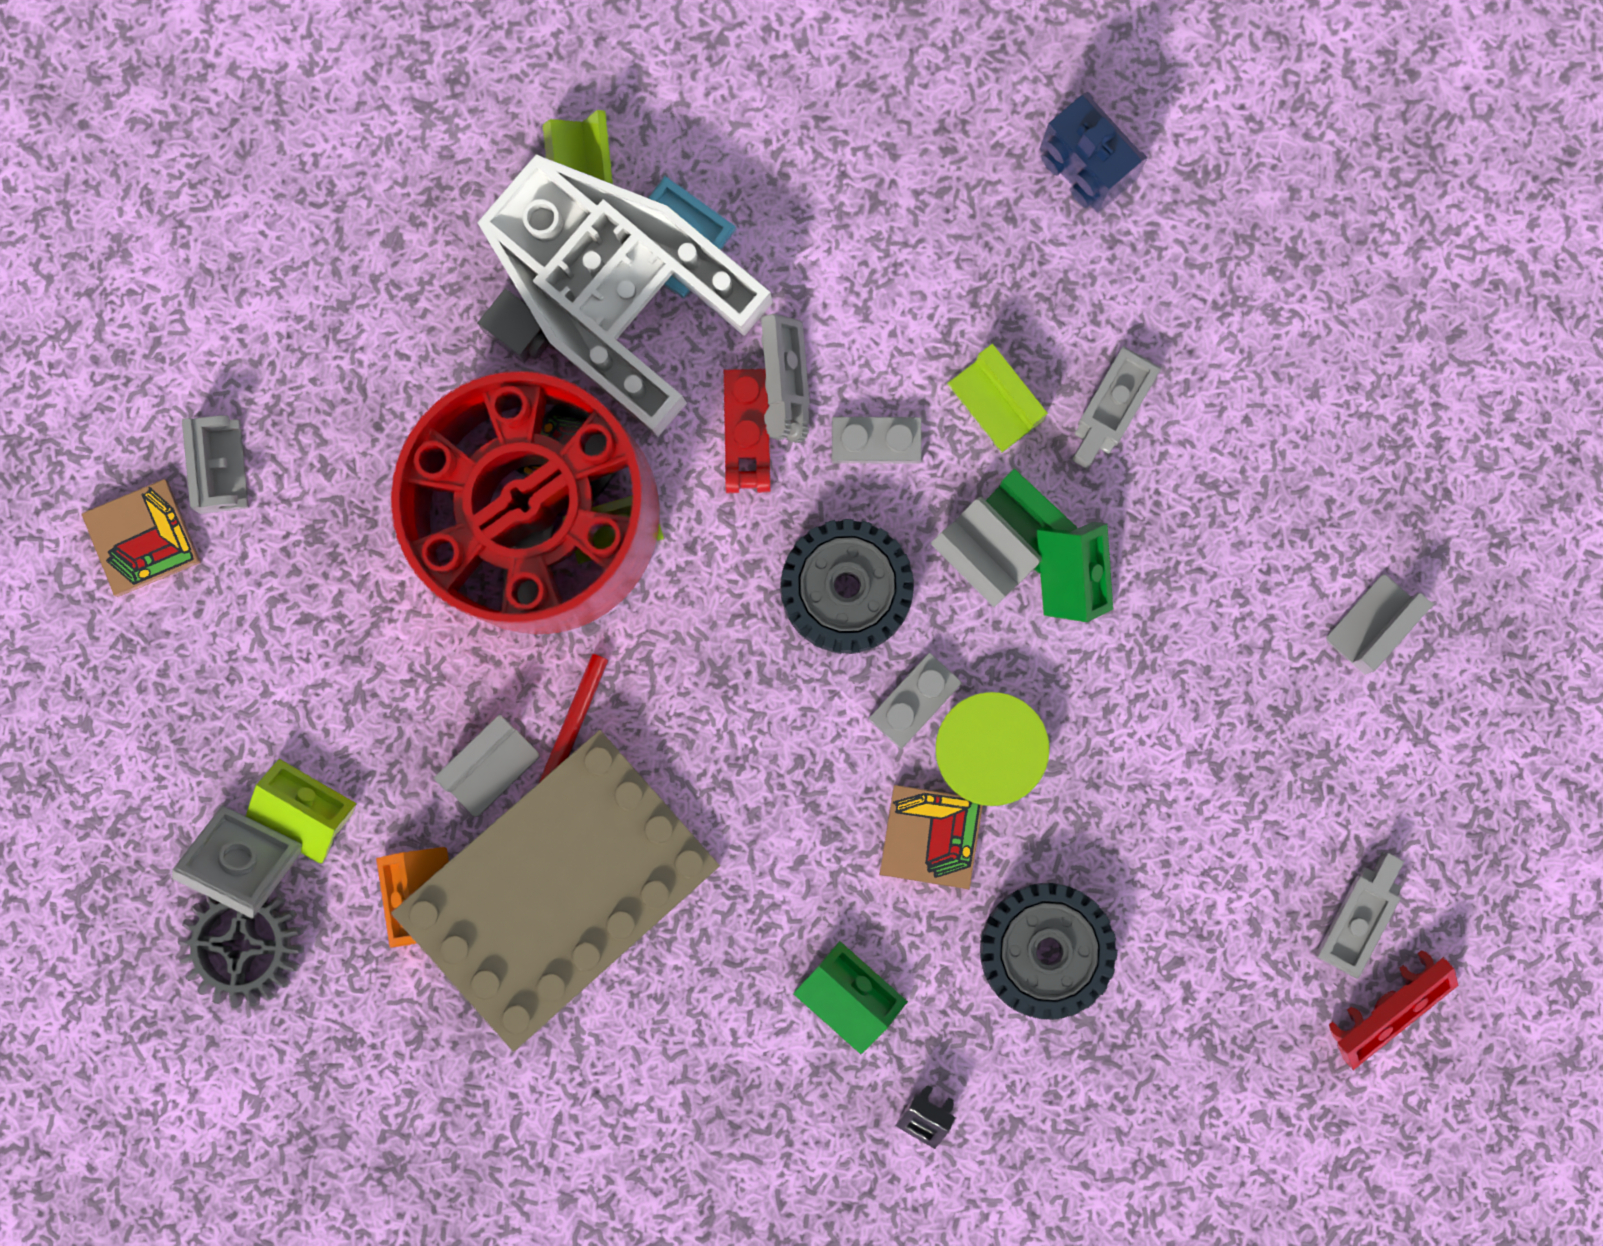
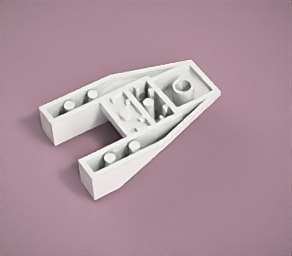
M535 155L477 222L550 344L657 437L660 436L687 403L679 392L620 344L617 338L671 275L743 336L749 332L773 303L770 291L668 206L539 155Z

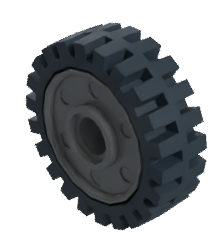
M854 519L832 520L809 530L805 536L796 542L790 551L781 575V600L789 621L805 640H808L820 649L833 653H860L871 650L887 641L905 621L914 593L913 571L901 545L881 527L877 528L872 523L863 520L862 522L854 521ZM842 576H851L858 581L860 591L851 598H844L834 588L836 580Z
M1038 883L1016 890L1001 900L994 908L985 923L981 935L980 961L991 989L1010 1008L1033 1018L1047 1020L1062 1019L1079 1014L1084 1009L1092 1006L1099 996L1104 994L1115 972L1114 966L1115 960H1117L1115 941L1117 940L1106 913L1101 910L1100 906L1093 899L1079 890L1066 885ZM1046 938L1054 939L1060 949L1058 958L1050 964L1042 963L1036 954L1039 942Z

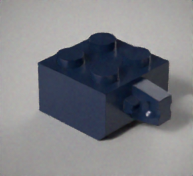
M1086 92L1048 123L1040 146V150L1043 153L1041 160L1052 174L1058 176L1061 173L1072 185L1070 192L1082 207L1088 208L1091 206L1099 213L1138 179L1148 157L1142 151H1139L1098 106L1091 94Z

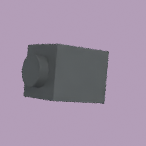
M506 288L477 322L486 335L524 364L530 356L535 359L538 358L550 343L527 304Z

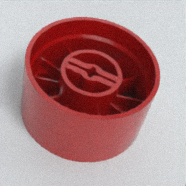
M523 371L502 372L474 379L447 393L423 414L410 431L398 456L392 479L391 513L393 526L403 555L413 572L430 591L448 605L505 630L526 634H553L579 628L597 620L622 602L633 590L645 572L655 549L659 531L660 505L657 485L647 458L631 435L602 403L580 387L554 376ZM546 405H561L574 408L590 416L566 446L550 437L541 435ZM522 407L521 412L516 417L510 419L503 418L502 412ZM491 418L498 438L484 444L471 457H468L456 447L470 431ZM597 434L605 435L607 438L606 449L597 456L587 455L585 445L589 438ZM543 465L525 479H516L506 484L500 493V497L491 502L497 486L508 474L524 466ZM629 467L633 484L631 518L592 512L593 502L590 482ZM433 491L454 494L453 506L457 525L431 534L430 508ZM528 502H529V505L531 506V509H530V510L528 509V507H527V505H526ZM569 506L562 526L549 540L532 548L511 549V547L532 532H541L548 529L554 523L556 515ZM604 526L613 527L616 534L614 543L606 549H596L593 542L595 532ZM444 543H451L454 548V557L449 564L441 566L436 550ZM579 548L606 571L584 592L564 603L550 566L564 561ZM483 560L508 570L501 611L482 606L459 590ZM526 581H536L539 587L536 600L530 604L522 605L518 599L520 586Z

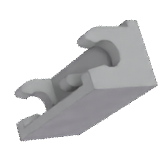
M227 415L182 419L190 508L199 514L249 508L240 420H229Z

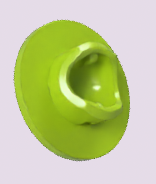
M980 693L962 700L945 716L936 737V761L945 782L962 798L984 806L1006 805L1026 796L1040 782L1049 760V739L1043 722L1028 704L1005 693Z

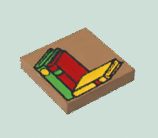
M166 479L81 513L113 595L116 597L201 563L170 484Z
M893 785L879 875L970 890L983 805L972 803L958 795Z

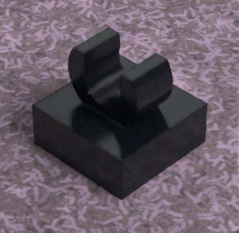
M928 1085L919 1095L916 1094L901 1113L895 1126L935 1149L950 1132L956 1117L949 1114L954 1106L953 1099L948 1098L941 1108L929 1102V1095L933 1088Z

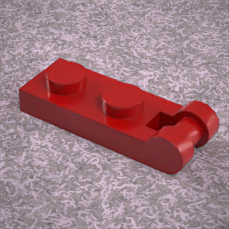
M765 369L723 370L726 493H739V489L757 488V493H770L769 434H767V429H765L767 424H765L764 415L769 408L768 394L765 388L766 371ZM756 459L757 471H739V460Z

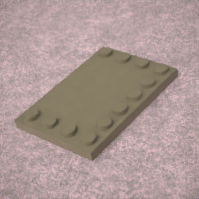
M599 730L392 911L391 914L507 1046L515 1052L718 869L720 865L604 733Z

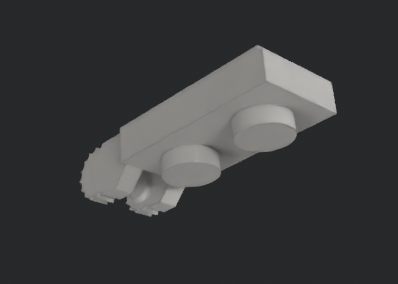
M777 314L761 317V342L764 350L766 371L765 388L768 394V404L770 405L764 415L765 424H767L765 429H767V434L772 439L784 440V438H787L786 440L790 442L801 443V441H805V438H808L807 435L810 428L808 427V407L810 406L803 322Z

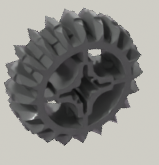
M206 896L210 909L201 903H195L192 906V910L200 919L198 921L184 919L182 926L193 931L192 937H180L178 944L190 946L191 954L180 956L179 962L181 964L193 962L195 968L188 971L185 977L188 981H193L200 977L203 978V981L197 988V992L200 995L208 993L215 987L212 996L213 1003H223L229 993L231 1008L241 1007L244 995L247 1003L252 1007L260 1004V992L268 1000L277 996L272 982L283 988L291 984L290 979L282 971L283 969L292 972L299 971L300 964L290 960L289 955L290 953H304L305 947L300 944L291 945V937L300 936L304 932L302 927L290 929L287 927L286 923L294 920L297 916L295 910L286 911L281 915L278 912L285 904L286 899L284 897L277 896L269 904L267 903L268 897L258 911L271 925L275 941L260 937L255 930V919L238 911L237 918H232L231 927L223 936H208L215 921L232 908ZM243 933L246 935L243 940H249L251 945H260L262 948L249 949V951L241 952L240 957H238L237 953L239 950L233 951L232 946H223L221 942H233V940L241 939ZM207 950L218 952L225 957L227 973H231V981L222 977L214 969L209 960ZM264 954L274 955L272 963L266 972L253 982L245 984L246 972H250L251 963L254 958Z

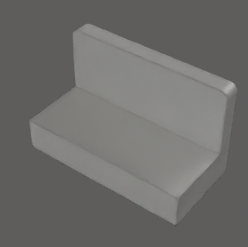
M982 497L974 500L951 525L944 529L930 543L993 607L999 604L1042 561V557Z
M1381 575L1327 635L1326 640L1366 675L1374 672L1434 604L1422 593L1410 596L1387 575Z
M499 714L433 779L446 792L452 793L474 817H478L539 759L540 754L505 717Z

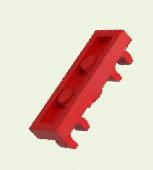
M1423 950L1419 951L1417 954L1420 962L1425 966L1424 971L1414 974L1404 965L1399 967L1401 977L1406 985L1397 992L1392 990L1384 994L1377 1001L1375 1010L1371 1012L1372 1015L1365 1021L1362 1014L1356 1008L1350 1007L1347 1009L1351 1020L1355 1022L1352 1029L1347 1031L1341 1030L1333 1021L1329 1024L1331 1034L1337 1041L1341 1056L1352 1070H1355L1459 986L1455 968L1444 957L1434 964L1430 954Z

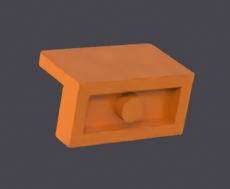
M446 847L401 852L376 858L390 948L417 944L392 916L391 912L449 862Z

